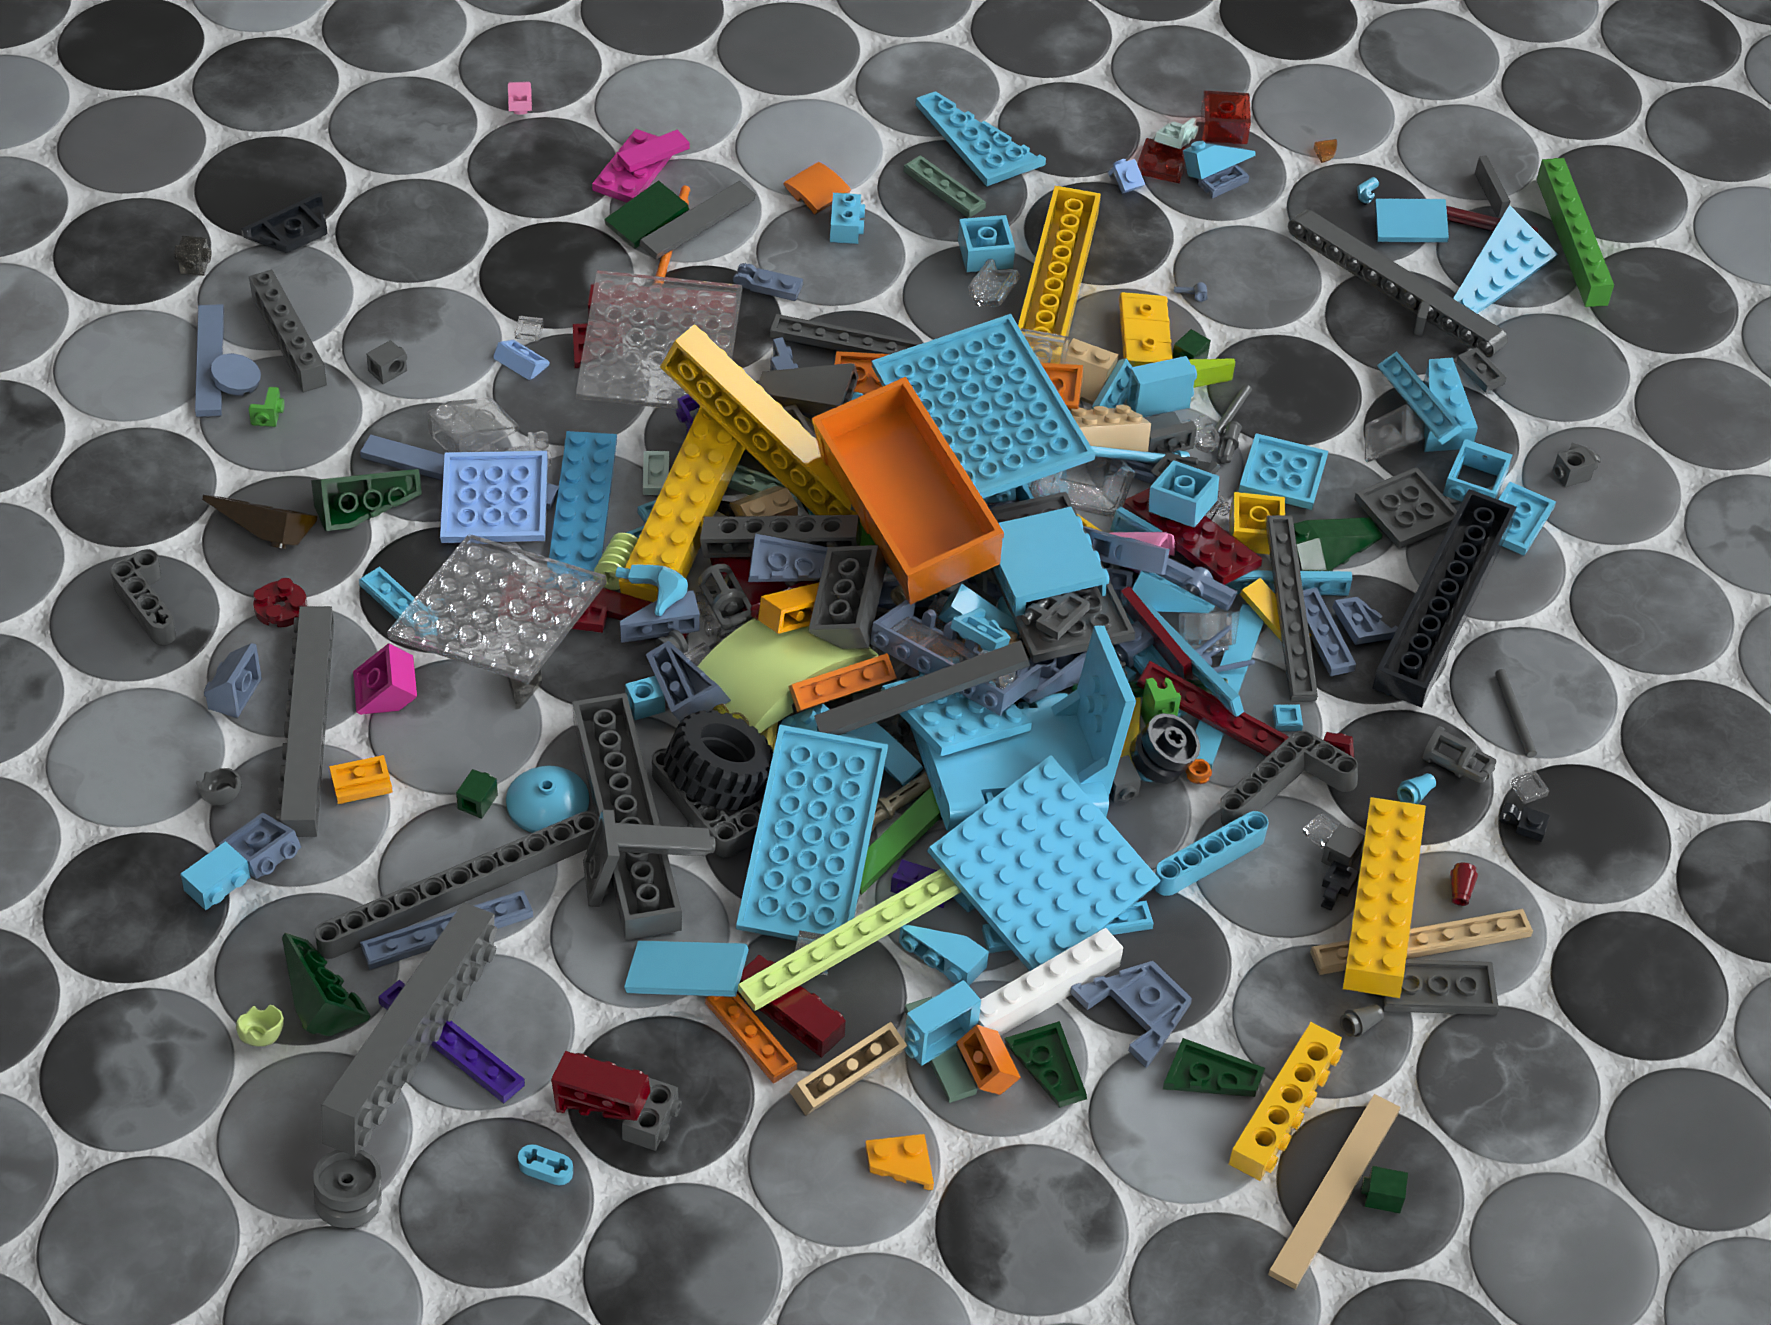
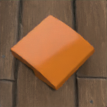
M819 161L783 183L798 202L802 199L814 215L832 205L833 193H850L851 188L834 171Z

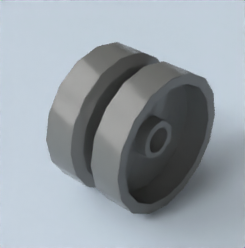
M334 1150L326 1154L316 1164L313 1172L314 1204L316 1212L323 1221L331 1226L340 1228L359 1227L369 1222L378 1213L382 1203L380 1165L372 1155L364 1150H359L356 1156Z

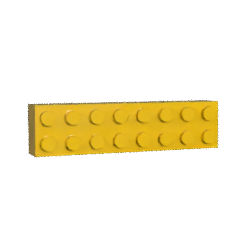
M1370 798L1343 989L1395 998H1400L1425 805Z

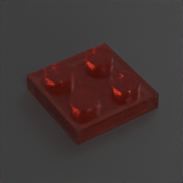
M1146 138L1137 163L1141 175L1180 184L1186 167L1183 150L1189 147L1183 146L1181 149L1156 142L1154 141L1155 139Z

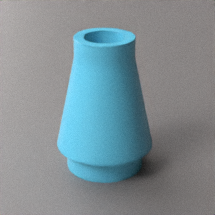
M1426 773L1423 776L1401 782L1397 790L1399 800L1401 802L1419 804L1428 792L1436 786V780L1433 775Z

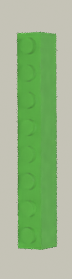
M1564 158L1542 159L1536 180L1585 307L1608 306L1614 283Z

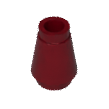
M1461 862L1455 864L1454 868L1450 871L1452 902L1455 905L1466 906L1469 904L1478 873L1474 865Z

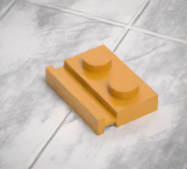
M384 755L329 766L338 804L393 793Z

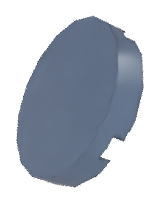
M231 353L215 358L211 364L209 376L211 380L213 379L215 386L219 390L238 396L244 395V392L251 393L255 391L260 382L261 372L251 359L243 355Z

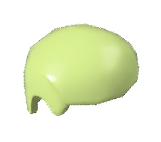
M268 1005L265 1010H258L253 1006L246 1014L240 1015L236 1022V1030L240 1040L248 1045L257 1047L273 1044L282 1031L284 1020L282 1011L274 1005Z

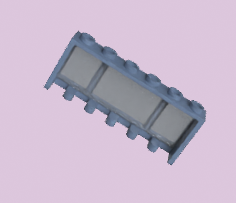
M907 600L873 622L870 644L925 675L983 654L977 651L978 644L976 642L966 639L965 643L956 639L957 632L950 628L952 621L944 626V632L935 628L936 613L934 610L929 609L923 614L922 620L913 616L915 603L910 605ZM1037 664L1023 675L1021 674L1022 669L958 693L1001 716L1005 709L1029 691L1038 689L1042 666Z

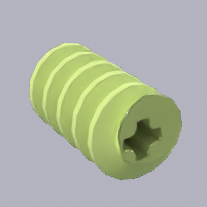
M617 533L612 537L594 569L595 578L599 580L602 586L610 590L620 589V578L616 577L617 567L625 568L637 543V537L629 533Z

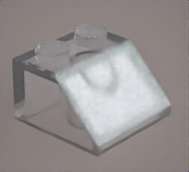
M1239 611L1179 613V634L1195 650L1225 627L1231 625L1232 629L1213 644V650H1229L1228 645L1236 644Z

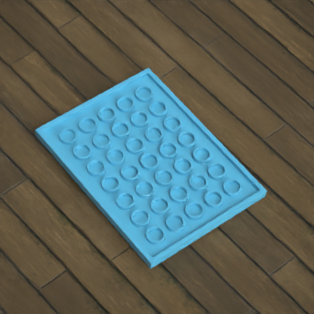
M1011 314L872 360V368L882 386L903 377L908 379L983 499L1095 460V452Z

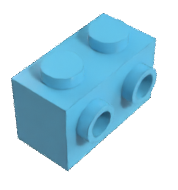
M833 193L830 242L858 244L859 234H864V220H860V218H865V204H861V194Z
M226 841L181 873L184 891L205 910L221 902L227 894L243 886L250 878L248 861Z

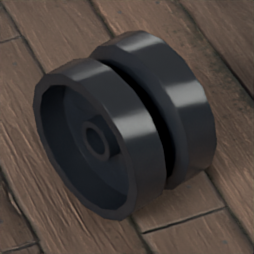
M1162 713L1154 716L1134 738L1129 751L1132 762L1141 774L1156 783L1168 784L1175 782L1199 756L1201 746L1194 729L1184 719L1173 714Z

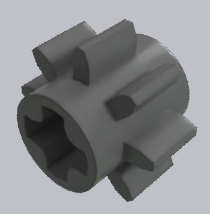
M900 714L878 722V725L900 744L904 743L903 737L909 736L910 724Z

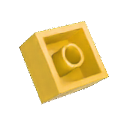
M1234 492L1229 510V534L1253 552L1270 555L1265 519L1267 516L1285 515V497Z

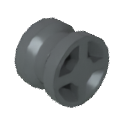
M676 629L670 631L667 637H660L656 640V648L670 641L683 654L688 652V644L684 636Z

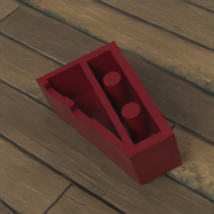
M565 1051L551 1078L555 1107L558 1113H565L566 1109H577L580 1115L588 1116L590 1111L604 1112L603 1116L605 1118L637 1121L650 1094L648 1075L636 1069L629 1070L616 1066L609 1061L595 1060L582 1053L575 1054Z

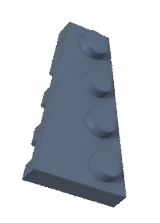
M755 534L748 582L820 581L828 547Z

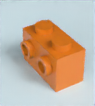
M976 1025L956 1042L979 1089L1001 1095L1021 1078L998 1031Z

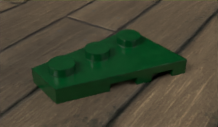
M1060 1021L1004 1038L1007 1047L1059 1108L1087 1100L1086 1090Z
M1182 1038L1164 1081L1163 1089L1255 1097L1263 1078L1265 1067Z

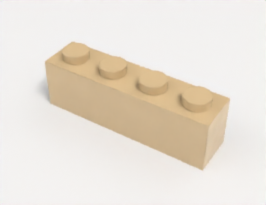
M889 1022L797 1082L789 1092L806 1116L899 1055L907 1047V1044L892 1022Z

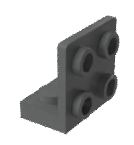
M1173 411L1145 418L1151 423L1148 452L1167 454L1177 450L1186 451L1194 448L1197 427L1193 421L1182 424Z

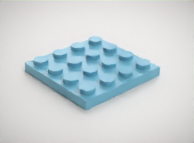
M919 675L913 678L883 685L881 691L908 682L910 680L919 678L924 675ZM958 692L899 713L939 756L1031 731L1032 721L1014 703L1005 709L1000 716Z

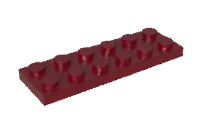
M1150 488L1122 501L1124 509L1162 530V532L1172 534L1175 539V550L1197 567L1207 569L1212 574L1213 579L1223 585L1262 567V558L1207 516H1204L1194 528L1148 512Z

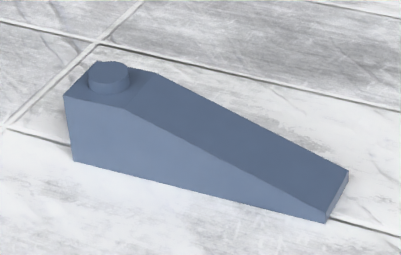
M1087 651L1035 663L1032 662L1030 657V666L1023 668L1021 674H1025L1037 664L1042 666L1038 689H1032L1021 698L1028 703H1032L1066 689L1073 684H1078Z

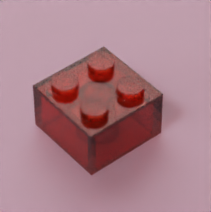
M1204 90L1201 107L1202 141L1247 144L1251 126L1249 93Z

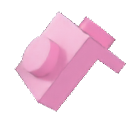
M530 82L508 83L509 111H514V114L518 115L527 114V111H532Z

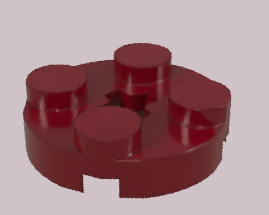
M281 578L279 581L268 583L255 590L253 595L255 615L261 623L268 626L269 623L277 624V627L294 625V617H299L300 607L308 605L304 590L299 585L294 584L289 578ZM277 602H285V605H284V606H280L279 604L275 605V604H276Z

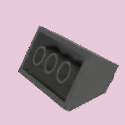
M879 545L828 547L809 625V632L842 649L869 648L873 622L875 621L887 566Z

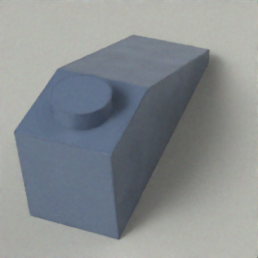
M694 590L687 591L685 596L668 607L662 616L655 615L656 600L621 620V643L668 636L669 632L674 629L678 630L681 634L700 631V614Z

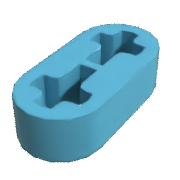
M533 1144L526 1145L519 1151L518 1164L522 1173L554 1185H565L572 1179L573 1163L568 1156ZM533 1156L537 1157V1161L533 1160L531 1164L527 1163V1159L530 1160ZM560 1166L565 1167V1171L561 1170L559 1174L554 1171V1169H559Z

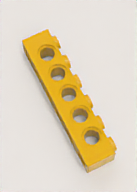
M1310 1022L1233 1147L1228 1165L1261 1181L1266 1171L1268 1173L1273 1171L1278 1161L1276 1156L1278 1151L1284 1152L1291 1140L1290 1131L1292 1128L1297 1130L1302 1123L1305 1115L1302 1111L1305 1107L1311 1108L1317 1096L1316 1088L1318 1085L1323 1087L1330 1075L1328 1068L1330 1065L1336 1066L1343 1053L1339 1049L1342 1037Z

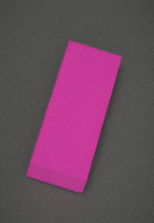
M677 129L619 152L618 160L629 172H633L690 149V142Z

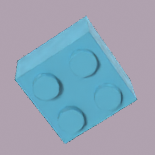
M1006 215L959 220L958 243L966 272L1013 269L1015 245Z
M1173 460L1150 487L1148 512L1195 528L1217 501L1219 476Z

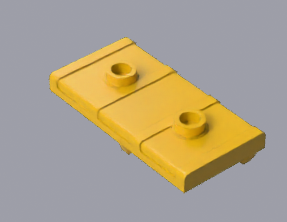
M1120 293L1119 309L1123 358H1127L1132 367L1172 359L1167 296Z

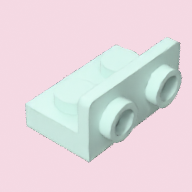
M1191 118L1183 125L1177 122L1168 123L1156 132L1154 141L1181 149L1186 144H1189L1192 139H1195L1199 128L1196 126L1197 119Z

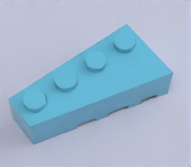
M1453 358L1429 359L1424 384L1458 422L1463 431L1442 445L1425 425L1424 452L1461 449L1465 439L1473 442L1475 440L1478 429Z

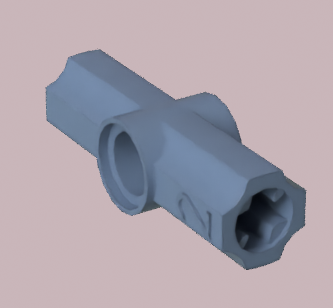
M1170 558L1167 561L1165 575L1157 574L1225 611L1229 610L1237 594L1236 590L1213 580L1212 574L1207 569L1202 567L1191 569Z

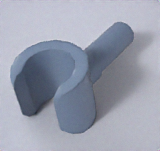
M1202 282L1195 284L1194 287L1174 286L1175 293L1194 294L1195 299L1199 302L1206 301L1208 298L1207 287Z

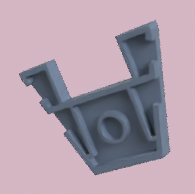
M1154 961L1120 970L1119 974L1105 978L1101 976L1094 978L1093 982L1088 984H1074L1071 986L1070 994L1087 1010L1110 995L1147 1031L1129 1044L1128 1049L1145 1068L1154 1060L1191 1005L1192 1000Z

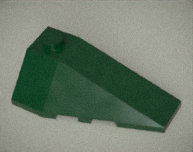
M1371 517L1305 520L1293 524L1300 571H1333L1335 567L1340 564L1344 565L1351 556L1357 552H1363L1382 539L1383 536Z

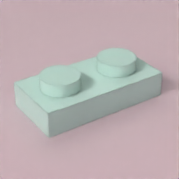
M644 451L643 495H659L669 474V451Z

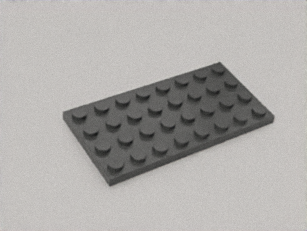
M1066 491L989 508L998 523L1072 507L1075 515L1078 516ZM990 568L1033 663L1087 651L1094 626H1105L1112 645L1135 640V631L1110 580L1109 584H1106V596L1101 595L1097 586L1072 592L1090 602V610L1056 640L1036 628V621L1026 625L1021 620L1023 615H1014L993 568ZM1039 600L1026 602V608L1032 603L1036 604Z

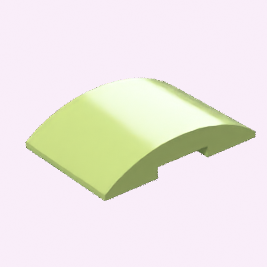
M754 618L722 640L697 667L717 683L731 699L730 702L716 710L720 714L728 713L736 719L741 718L745 720L747 725H753L758 729V733H761L793 713L792 704L794 701L788 686L877 657L878 654L870 647L842 649L811 634L809 626L778 634Z

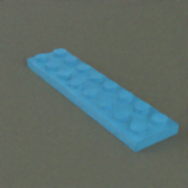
M567 431L547 568L546 589L594 592L597 586L599 587V580L595 578L594 569L604 550L617 434Z

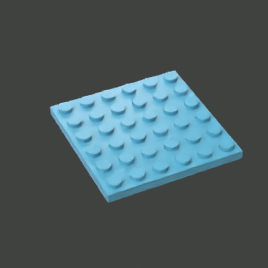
M1052 755L940 838L927 850L1029 971L1101 931L1161 882L1157 875Z

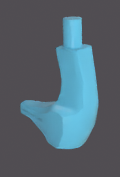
M632 565L631 569L617 567L616 577L629 579L632 584H652L658 587L657 604L655 607V615L662 616L668 607L682 599L687 593V580L677 571L666 566Z

